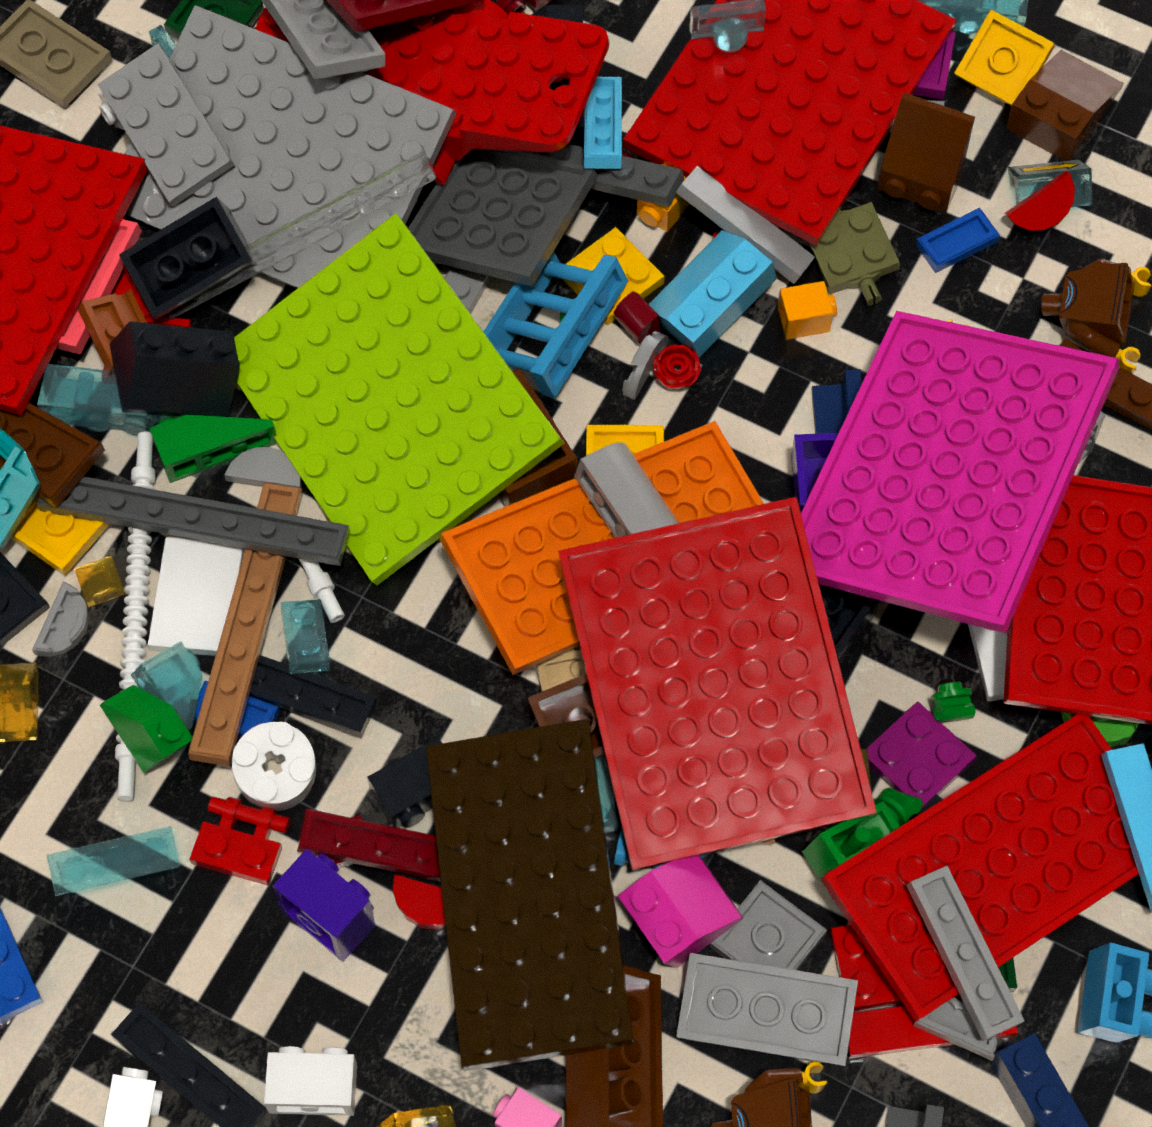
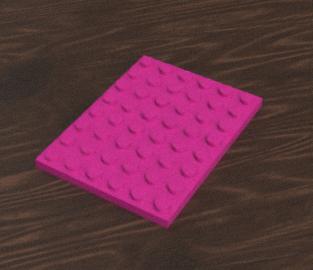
M896 311L801 512L818 583L1006 634L1119 370L1118 358Z

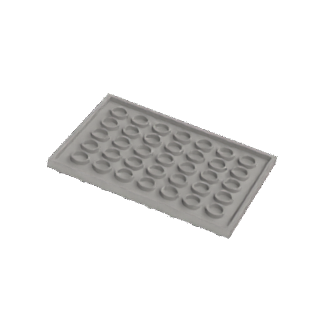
M195 5L170 56V60L235 165L175 206L168 202L148 169L125 216L161 230L217 196L229 208L247 240L254 262L245 267L298 289L395 213L406 224L457 113L452 108L363 72L337 75L329 79H314L290 43ZM130 141L125 154L142 158L132 141Z

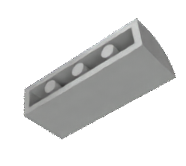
M619 442L605 446L580 459L574 477L615 538L679 523L625 443Z

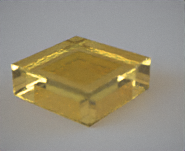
M112 555L74 568L88 608L126 594Z

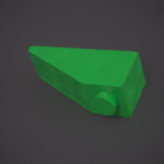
M183 415L178 418H166L156 426L149 428L169 483L230 462L242 452L252 448L271 447L278 444L274 438L277 435L271 419Z

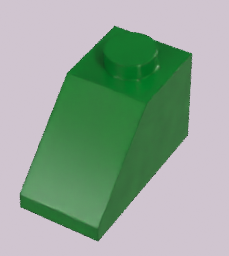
M131 685L100 704V707L143 773L173 756L192 742V735L173 706L135 685Z
M884 801L875 805L876 815L843 821L820 833L802 851L819 880L831 870L900 827Z

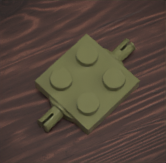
M872 202L850 210L841 211L840 209L817 246L806 241L811 254L815 256L814 261L829 294L847 288H861L867 305H873V299L875 304L882 300V297L874 282L881 276L900 269L898 257Z

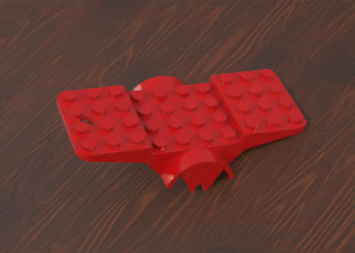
M484 0L469 4L466 7H456L439 11L433 15H423L407 19L401 23H390L369 30L386 54L385 67L370 69L363 73L452 108L457 113L429 172V176L438 185L445 186L455 160L459 161L472 149L555 152L564 148L573 137L608 52L610 41L606 30L598 25L510 12L508 15L491 0ZM265 6L255 29L290 43ZM562 78L570 80L569 85L559 86L555 90L550 88L551 83L561 82Z

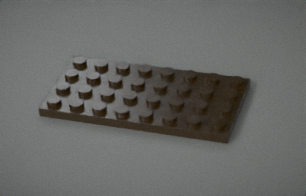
M582 719L426 746L462 1069L464 1071H471L635 1044L589 720Z

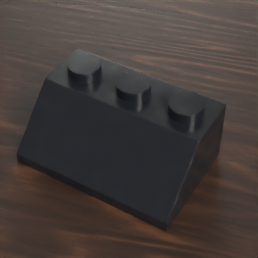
M217 196L119 254L155 320L254 262L247 240L231 211Z
M129 321L109 344L123 413L173 417L183 415L229 417L240 366L233 332Z

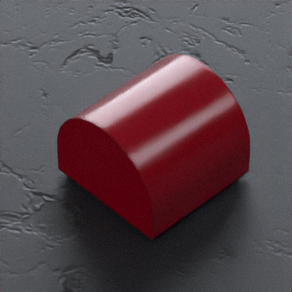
M632 291L614 310L613 317L639 344L642 343L646 336H652V332H661L658 314L637 292Z

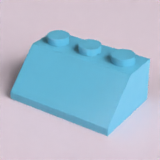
M722 230L649 305L658 314L660 325L682 345L694 350L698 357H700L777 279L774 265L770 259L745 238Z

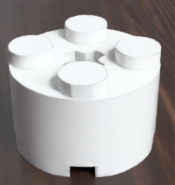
M268 722L253 727L241 737L233 750L232 769L239 790L250 803L259 807L281 811L296 806L307 797L315 780L316 761L313 748L301 731L286 722ZM271 759H275L276 762L284 761L281 764L282 772L276 775L273 770L265 772L268 768L267 762Z

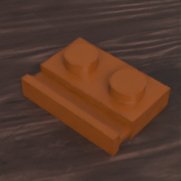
M128 290L122 295H116L115 293L82 301L78 308L108 374L115 373L109 345L129 321L147 323L132 290Z

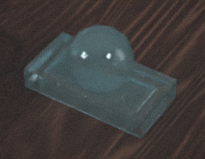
M748 0L691 7V39L712 37L716 46L725 52L740 50L748 39V32L764 31L766 15L764 0Z

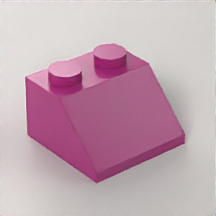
M700 856L670 861L657 867L618 895L663 963L676 968L689 960L690 953L697 954L743 919V916Z

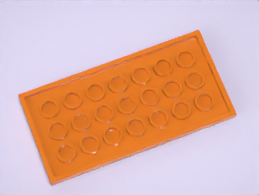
M716 421L633 454L679 523L764 504ZM575 478L441 533L439 540L513 675L580 646L558 551L615 537Z

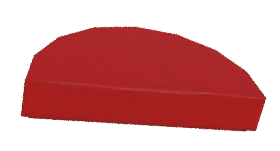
M1066 170L1005 212V214L1017 226L1029 231L1046 230L1057 225L1069 213L1074 202L1075 185L1070 173Z
M395 874L393 894L397 907L404 914V917L409 922L425 929L439 930L446 926L442 888Z

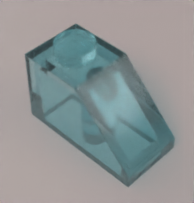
M181 641L143 662L131 674V677L139 688L171 704L189 731L193 726L203 675L200 671L198 659L193 652L185 648Z

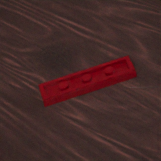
M306 808L297 852L303 853L308 849L316 856L323 853L330 859L441 882L435 835Z

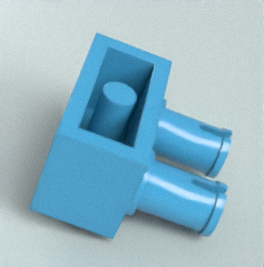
M1111 942L1089 951L1078 1033L1114 1043L1139 1035L1152 1039V1012L1142 1010L1144 994L1152 996V970L1147 969L1149 961L1148 952Z

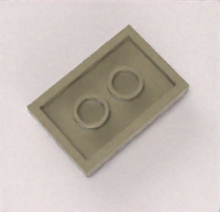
M26 0L0 26V66L64 108L112 60L109 50L31 0Z

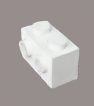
M291 1046L279 1048V1053L268 1052L264 1105L268 1113L354 1116L357 1063L354 1054H347L348 1051L342 1048L322 1049V1054L305 1053L303 1048Z

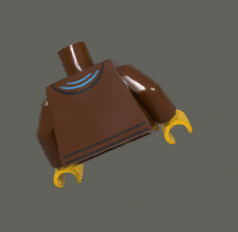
M1099 259L1080 270L1070 271L1066 274L1062 294H1043L1041 302L1043 316H1059L1062 327L1068 337L1096 354L1118 358L1119 367L1133 374L1137 368L1129 364L1126 359L1137 362L1141 357L1140 352L1134 347H1127L1121 350L1120 345H1126L1133 295L1138 297L1144 296L1151 287V284L1147 282L1151 276L1150 271L1146 267H1138L1134 272H1131V268L1127 263H1115L1106 259Z
M814 1061L804 1071L797 1067L765 1070L744 1088L743 1094L732 1098V1120L713 1122L711 1127H812L810 1093L816 1094L821 1092L826 1086L827 1081L816 1082L811 1079L809 1074L820 1073L824 1066L820 1062Z

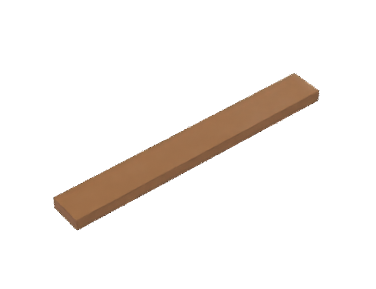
M264 482L257 508L297 516L303 496L302 488ZM245 549L188 753L190 760L230 766L233 750L237 742L286 556Z

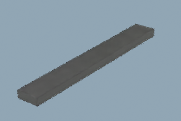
M82 477L57 508L39 498L37 501L40 511H51L52 513L67 516L71 515L83 519L336 566L341 565L350 534L349 525L89 477Z

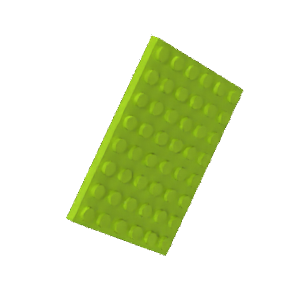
M397 213L234 337L240 365L236 382L261 419H271L273 421L277 435L274 437L330 521L349 525L350 534L347 546L375 585H379L437 541L442 532L454 528L564 444V441Z

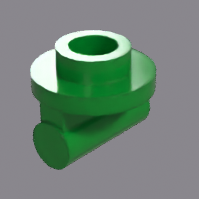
M962 682L939 685V693L931 695L932 702L935 703L934 717L937 721L974 718L976 710L975 706L971 703L970 696L972 691L971 688H963Z
M892 788L884 789L882 795H879L874 800L875 805L882 801L886 803L900 827L909 822L913 814H918L923 806L920 798Z

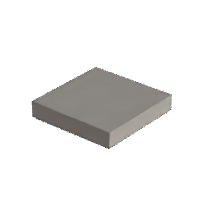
M760 880L738 907V911L743 916V919L710 943V948L725 959L798 970L826 935L827 929Z

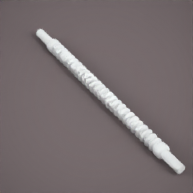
M150 432L138 433L136 467L132 469L131 481L133 483L132 486L155 490L152 486L155 483L156 471L152 468L153 439ZM128 527V531L131 533L128 536V542L131 545L127 547V551L131 555L126 558V561L131 564L126 567V572L130 575L125 578V582L129 584L125 587V593L129 596L124 598V603L128 606L123 610L124 614L127 615L123 619V624L127 627L122 630L123 635L126 636L122 639V645L126 648L121 650V655L125 659L120 662V665L125 669L120 671V676L124 680L119 682V686L124 690L131 685L141 689L144 687V683L140 679L145 676V673L140 669L145 666V662L141 658L146 655L145 650L142 649L146 646V640L142 637L147 635V630L143 627L148 622L144 618L148 614V609L144 606L149 602L145 596L149 593L146 585L150 582V579L145 575L150 573V568L146 565L151 562V558L147 555L151 553V547L148 544L152 542V538L149 536L152 531ZM118 734L116 740L120 744L116 745L115 759L119 761L117 799L131 801L134 797L136 760Z

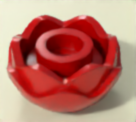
M675 344L665 347L660 354L655 356L653 363L656 378L664 386L676 390L684 389L694 384L701 372L698 354L685 345ZM678 366L681 369L675 370L674 367Z

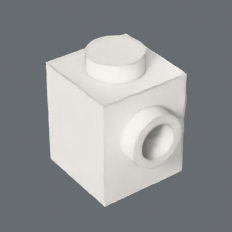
M123 1067L122 1075L112 1074L103 1127H148L150 1116L158 1117L163 1091L155 1090L156 1081L147 1080L149 1071Z

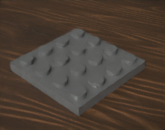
M472 149L459 161L455 160L445 186L436 183L408 229L433 262L533 287L597 179L596 170L584 168L582 164L525 151Z

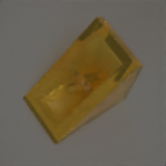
M37 662L0 665V742L38 740L39 665Z

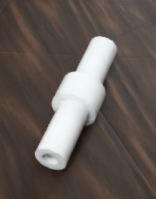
M299 559L309 578L307 585L313 597L319 598L330 622L334 623L344 618L345 615L333 593L335 586L329 574L322 571L318 562Z

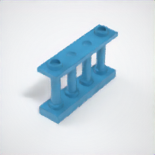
M553 251L533 287L514 283L483 332L509 367L520 368L523 371L530 372L542 395L555 398L625 288L628 279L617 257L604 254L596 268L591 271L560 263ZM553 277L585 284L575 299L544 292ZM534 306L566 313L556 329L526 321ZM516 335L548 342L537 358L507 350Z

